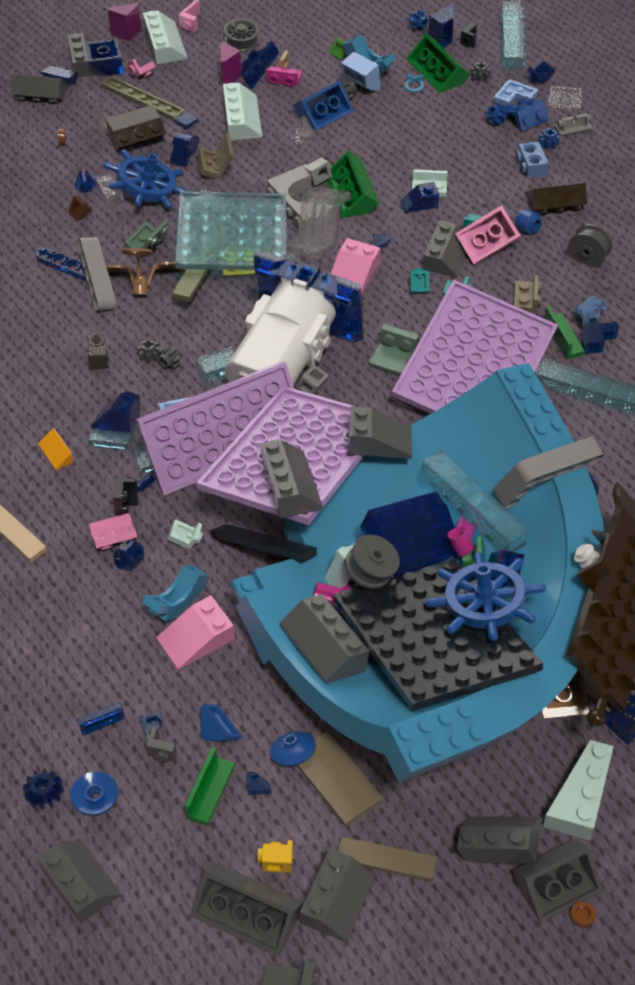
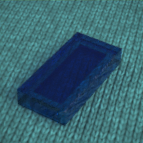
M119 701L79 717L77 722L81 734L84 736L124 720L125 715Z

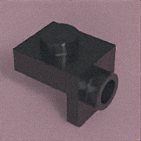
M471 22L461 31V43L463 45L475 48L476 23Z

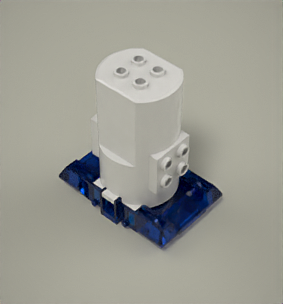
M265 251L255 253L254 270L255 275H257L260 298L255 303L252 313L246 317L247 334L226 365L225 375L228 382H232L284 361L287 364L294 386L305 366L311 367L320 361L323 350L330 344L331 337H329V334L352 342L363 340L364 320L361 284L321 271L320 267L304 261L300 264Z

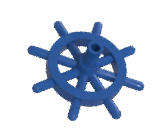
M122 150L121 155L124 160L119 166L109 162L103 163L105 169L117 173V181L109 183V189L122 188L128 195L136 198L134 202L136 206H140L142 201L162 202L167 209H171L172 203L168 198L171 197L173 192L183 196L189 195V190L176 186V177L183 175V171L181 169L171 171L165 164L158 161L156 153H150L147 157H131L126 150Z
M477 552L474 554L475 564L469 565L455 574L445 569H439L437 575L448 581L445 592L446 596L429 598L425 602L429 608L447 605L449 612L455 618L446 628L448 634H454L464 624L471 628L487 629L489 639L496 641L498 639L497 627L510 623L516 617L531 624L536 621L535 615L523 610L526 595L542 593L546 590V586L543 583L524 585L522 578L516 572L524 563L521 558L515 559L507 567L498 563H484L483 555ZM505 582L511 586L510 588L499 589ZM461 588L470 592L457 595ZM513 596H514V598H513V600H512L511 602H508V601L502 599V598H505V597H513ZM472 602L467 608L460 605L461 603ZM494 606L501 608L500 610L493 612ZM479 608H481L484 610V613H478L476 611Z

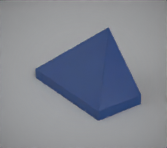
M218 704L202 705L201 737L204 740H239L243 737Z

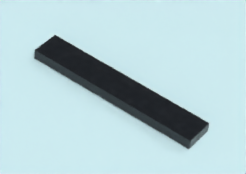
M228 524L211 530V537L298 561H305L317 555V547Z

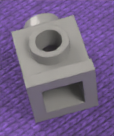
M322 157L308 165H303L311 174L314 186L333 177L330 162Z
M313 364L301 376L296 389L315 395L325 384L329 375Z

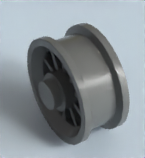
M248 19L231 20L224 27V42L240 52L251 51L259 43L257 37L259 28L255 22Z
M594 224L580 226L568 244L569 252L574 260L591 267L600 266L613 248V242L608 232Z
M364 535L360 537L345 558V568L349 576L357 584L369 589H378L385 586L391 576L397 571L400 563L399 555L394 546L386 539L377 535Z

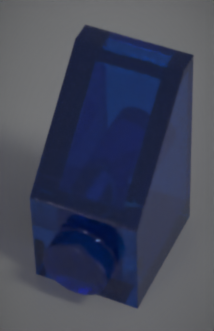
M435 182L418 184L400 200L404 213L438 208L439 191Z

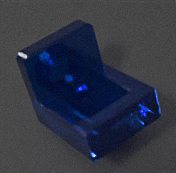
M542 61L535 69L531 67L527 69L530 74L528 76L530 80L541 85L555 73L554 68L545 61Z

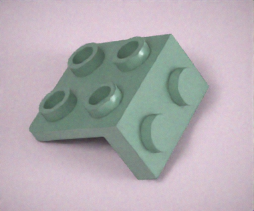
M166 218L157 229L145 221L128 238L123 246L125 248L153 250V246L155 244L158 245L162 241L163 235L169 229L167 226L169 220Z

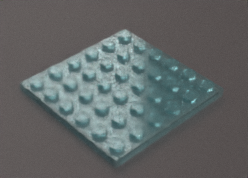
M180 191L175 268L272 271V265L275 264L277 271H286V194Z

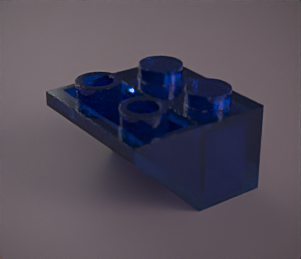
M453 3L429 15L428 34L435 38L443 47L452 44L455 8Z

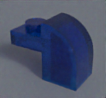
M177 132L172 141L173 150L170 163L187 167L190 154L196 153L200 138L194 134Z
M593 319L584 325L580 342L585 350L584 355L601 353L604 349L605 340L617 339L619 329L617 321L598 324L597 320Z

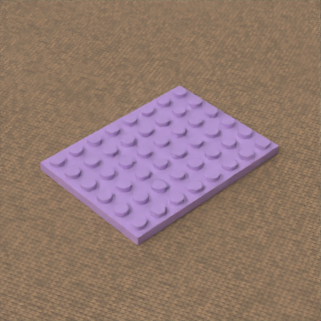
M453 280L393 388L391 396L426 412L433 413L472 389L496 370L529 363L535 372L558 325Z
M282 386L197 481V489L279 516L263 466L260 444L281 439L304 451L324 507L364 457V455L348 454V422L350 408L353 405ZM321 510L284 518L310 525Z

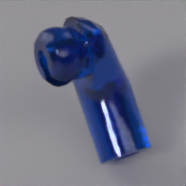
M147 474L140 481H137V491L142 492L155 482L154 477L151 474Z

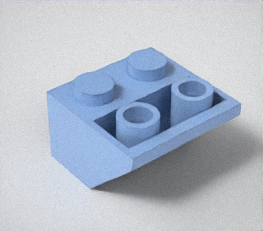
M353 52L341 62L343 76L352 81L354 80V82L367 89L375 91L381 89L378 64L356 52Z

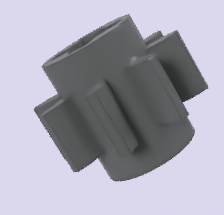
M485 62L474 64V68H471L470 75L473 76L472 79L479 82L488 80V77L491 75V69H488L489 65Z
M348 78L341 80L348 98H354V93L357 92L354 80L349 81Z
M146 339L141 341V347H137V354L140 360L144 359L149 363L153 360L157 361V355H161L158 352L161 348L158 342Z
M168 345L158 351L161 354L158 356V362L162 367L176 368L181 364L178 360L181 358V353L177 347Z

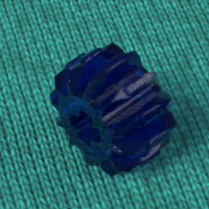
M44 768L42 773L39 774L34 770V777L27 776V783L23 785L25 800L30 802L33 808L39 805L40 809L43 810L45 804L53 808V800L60 802V794L64 793L62 779L56 775L54 770L48 773Z

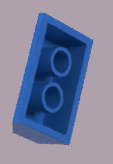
M340 80L293 105L298 117L315 131L354 111Z

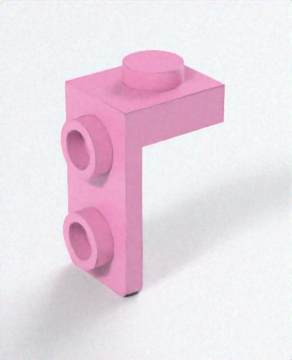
M195 0L178 14L179 26L185 30L192 32L198 30L197 17L195 16L200 13L199 0Z

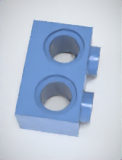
M539 141L519 144L516 160L521 163V172L525 173L527 178L546 176L548 161Z

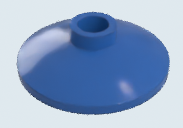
M288 732L273 742L270 748V755L272 760L278 765L295 766L305 762L313 755L316 743L313 736L307 732Z
M94 771L86 773L73 784L70 792L71 802L76 810L85 815L93 816L105 813L117 800V784L110 775L104 772ZM94 794L100 795L96 799H91V796Z

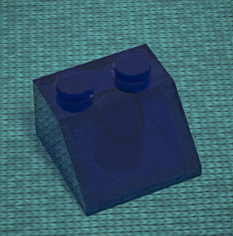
M117 38L86 43L91 66L108 76L123 74L122 58Z
M133 392L120 393L101 409L92 422L91 428L130 433L137 422L136 419L140 416V395Z

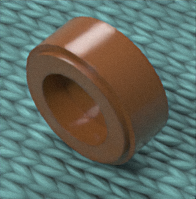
M59 128L58 145L65 146L66 129Z
M584 901L575 903L570 911L571 921L581 928L591 926L596 917L593 906Z

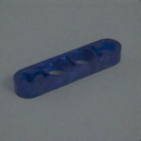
M41 247L36 250V260L39 263L87 282L82 261L47 247ZM57 260L63 261L61 263H54ZM72 266H76V267H77L76 269H73V270L69 269V268L72 267Z

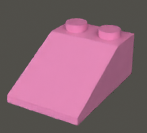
M502 205L455 233L473 265L520 239L519 232Z
M347 238L339 250L330 276L348 279L349 286H351L350 295L360 297L380 264V247Z
M211 595L192 605L159 634L156 639L179 670L235 639L234 625Z

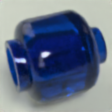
M125 540L113 552L115 565L119 569L126 571L133 570L145 557L143 546L136 540Z

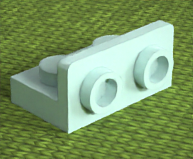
M413 170L412 195L446 197L448 172Z

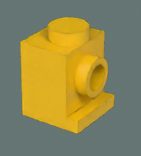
M288 840L287 845L280 842L263 844V848H258L257 862L262 863V871L292 873L293 840Z

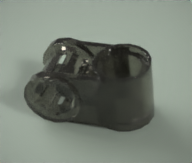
M94 333L88 337L89 369L109 368L105 338L100 333Z

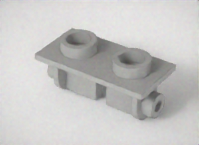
M584 113L575 116V120L573 117L561 118L554 126L561 136L591 130L592 127L588 123V121H591V116Z

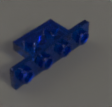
M272 40L267 43L264 49L251 51L248 54V58L241 63L243 79L250 89L256 86L267 68L271 66L280 54Z

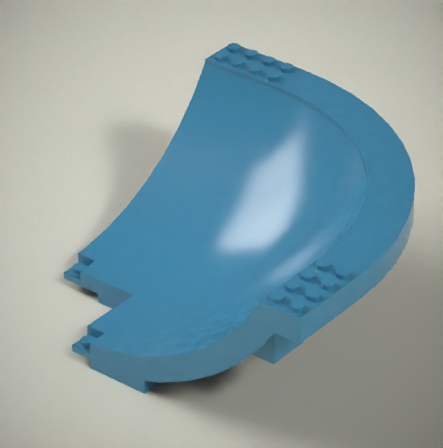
M529 363L496 370L492 375L466 393L410 425L412 459L364 455L310 525L283 518L286 523L283 530L287 539L317 547L316 556L305 561L290 559L255 569L252 574L233 579L230 582L239 601L236 608L263 665L272 663L295 693L319 717L344 736L370 750L384 754L399 783L475 753L506 738L545 709L567 686L578 670L566 655L589 587L577 575L578 571L583 568L580 567V563L574 560V555L578 547L586 544H591L594 547V551H598L600 542L592 534V530L604 532L598 499L586 467L535 484L517 504L508 509H503L493 492L494 487L520 461L574 442ZM467 514L477 521L471 541L473 545H477V536H482L485 546L486 563H498L508 567L512 559L514 561L517 558L522 559V556H524V563L520 573L524 585L543 583L546 586V590L542 593L526 595L523 610L535 615L536 621L531 624L516 617L510 622V625L543 662L542 671L415 711L410 709L375 658H368L365 672L325 684L279 626L280 622L302 599L313 597L317 582L328 584L324 577L335 557V552L339 548L353 545L364 535L380 534L389 527L394 528L402 524L418 542L411 556L402 561L409 569V572L454 559L463 568L462 556L456 555L448 538V533L456 528L460 517ZM506 582L499 589L506 588ZM513 596V597H505V598H502V599H504V600H506V601H508V602H511V601L513 600L514 596ZM337 611V613L342 617V619H343V620L347 623V625L351 628L350 623H349L348 620L345 618V616L343 615V613H340L339 611Z

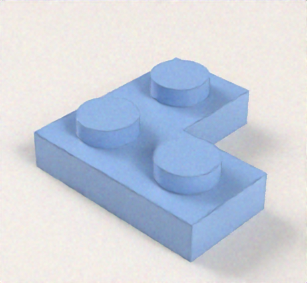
M508 79L494 96V103L507 106L515 98L519 100L527 98V100L534 99L538 95V89Z

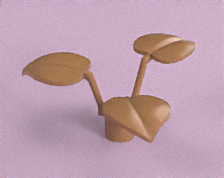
M122 248L123 254L136 255L137 276H135V279L133 276L135 269L118 265L106 266L108 274L118 271H125L130 274L131 286H133L132 295L147 296V287L151 286V280L156 269H173L183 273L186 271L185 267L180 263L160 262L153 265L149 278L146 280V277L140 274V256L153 255V251L145 248Z

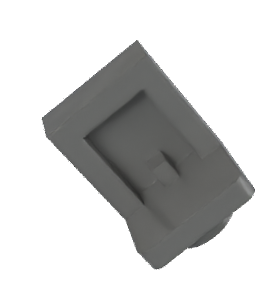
M153 727L151 733L146 735L144 747L147 749L148 756L154 757L162 763L168 761L175 762L177 756L176 744L159 740L158 728Z

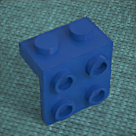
M527 98L518 100V104H510L504 107L507 110L506 115H515L518 130L522 132L549 120L544 100H537V98L527 100Z

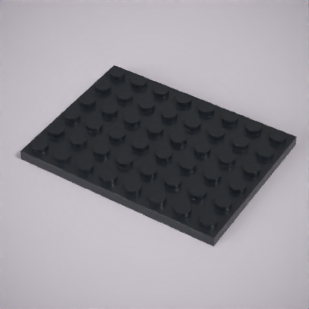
M455 559L391 577L385 586L378 589L359 586L333 594L335 604L412 711L543 670V662L510 623L497 627L498 639L496 641L489 639L487 629L471 628L464 624L454 634L447 633V626L455 619L449 612L447 605L429 608L425 602L429 598L446 596L445 592L448 581L440 578L437 572L439 569H445L455 574L463 569ZM461 588L457 595L470 592ZM472 602L461 603L460 605L467 608ZM495 606L493 607V612L498 611ZM479 608L476 612L484 613V610Z

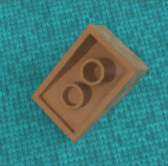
M579 669L567 686L542 710L543 718L588 714L586 684Z

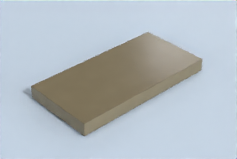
M328 731L314 739L316 748L313 755L305 762L296 765L345 827L384 801L382 795Z

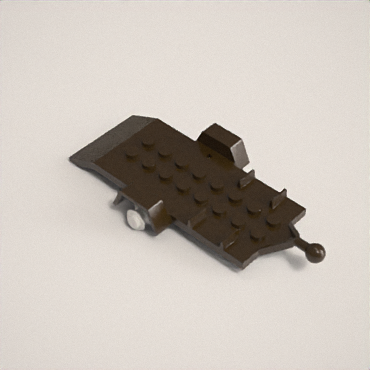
M619 482L614 484L612 490L615 510L607 533L592 530V534L600 542L598 551H594V547L591 544H586L578 547L574 555V560L580 563V567L583 568L578 571L577 575L589 588L566 656L580 670L594 698L597 700L594 709L589 711L586 717L587 723L593 728H600L605 724L606 716L603 711L606 703H610L617 711L625 710L630 692L635 690V502Z

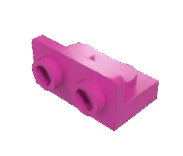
M271 66V68L266 70V80L273 84L298 86L302 77V71Z

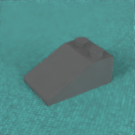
M351 406L348 422V454L412 459L411 426L374 408Z

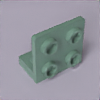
M383 324L381 328V342L371 357L369 365L401 375L419 343V335Z

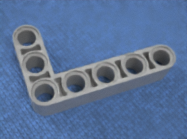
M591 436L526 458L517 463L494 487L493 492L503 509H508L517 504L535 484L594 464L604 457V453L594 437Z

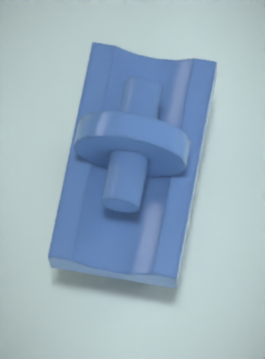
M593 295L583 304L576 306L573 313L575 318L583 321L582 325L585 327L594 319H598L600 313L607 309L604 298L596 300L595 295Z

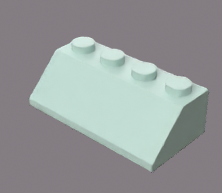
M160 11L143 13L144 28L156 64L187 59L175 21Z
M240 83L223 84L230 140L262 138L256 94Z

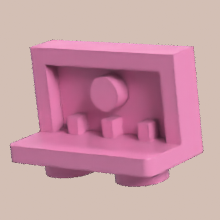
M129 513L89 524L94 545L101 550L111 548L114 543L132 542L133 538L137 537L136 529L132 525Z

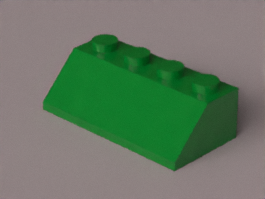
M427 33L424 34L406 58L439 93L461 86L471 74L435 38Z
M347 151L332 166L331 173L333 177L327 179L334 199L340 204L341 218L369 214L380 204L362 159Z

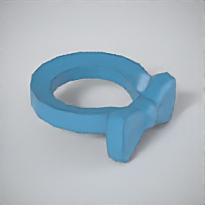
M408 74L405 89L412 93L422 91L424 88L423 75L416 77ZM413 81H417L420 87L411 89L408 85Z

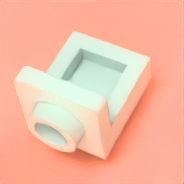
M175 519L167 540L191 549L202 538L203 532H200L202 524L198 522L195 527H192Z

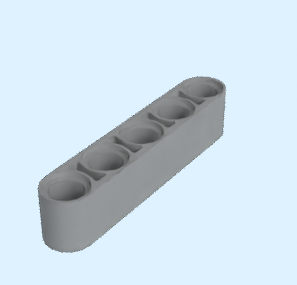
M98 237L79 238L78 249L95 311L115 310V296Z

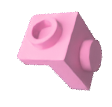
M135 59L127 64L128 71L134 78L141 75L146 77L152 74L151 70L155 68L153 61L141 67L138 66Z

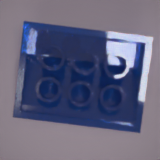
M436 491L370 509L360 525L365 535L380 536L394 546L400 560L399 567L394 576L460 557L456 555L448 538V533L455 528L449 509Z

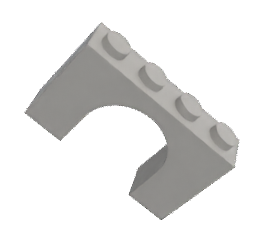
M303 166L267 180L266 193L268 197L273 198L276 205L284 210L286 216L293 219L297 228L300 227L303 231H307L340 216V204L330 194L312 202H299L291 198L293 195L312 187L311 174Z

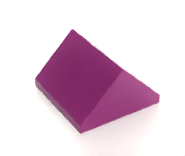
M138 2L107 8L112 36L131 41L142 30Z
M220 42L222 84L233 83L242 77L240 51L225 42Z

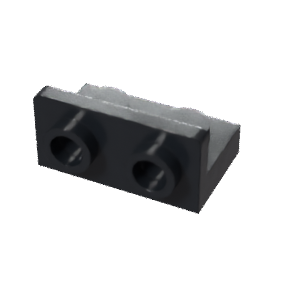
M115 478L113 496L115 516L129 513V506H138L136 479Z

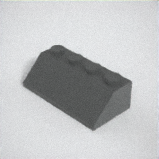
M281 439L261 443L263 466L279 517L284 518L322 510L323 505L304 451Z
M322 594L302 599L280 622L279 626L325 684L366 671L369 656L368 648Z
M215 862L203 873L190 916L279 957L298 921L303 901Z

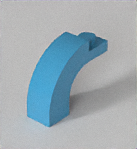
M363 35L353 37L342 44L347 56L356 52L378 64L379 74L392 66L391 63L396 60L394 53L384 56L373 53L367 46Z
M183 565L177 578L165 592L159 595H145L141 603L148 607L147 610L157 615L164 621L172 620L178 617L199 596L210 576L194 565Z

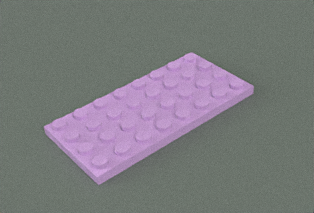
M282 361L136 419L158 485L164 496L196 483L282 386L294 389L286 362Z

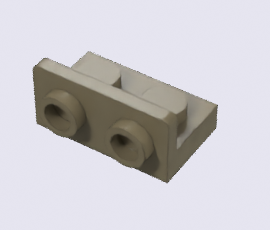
M535 275L534 282L515 281L514 306L525 311L536 312L537 306L541 305V295H538V293H541L542 282H538L539 275Z

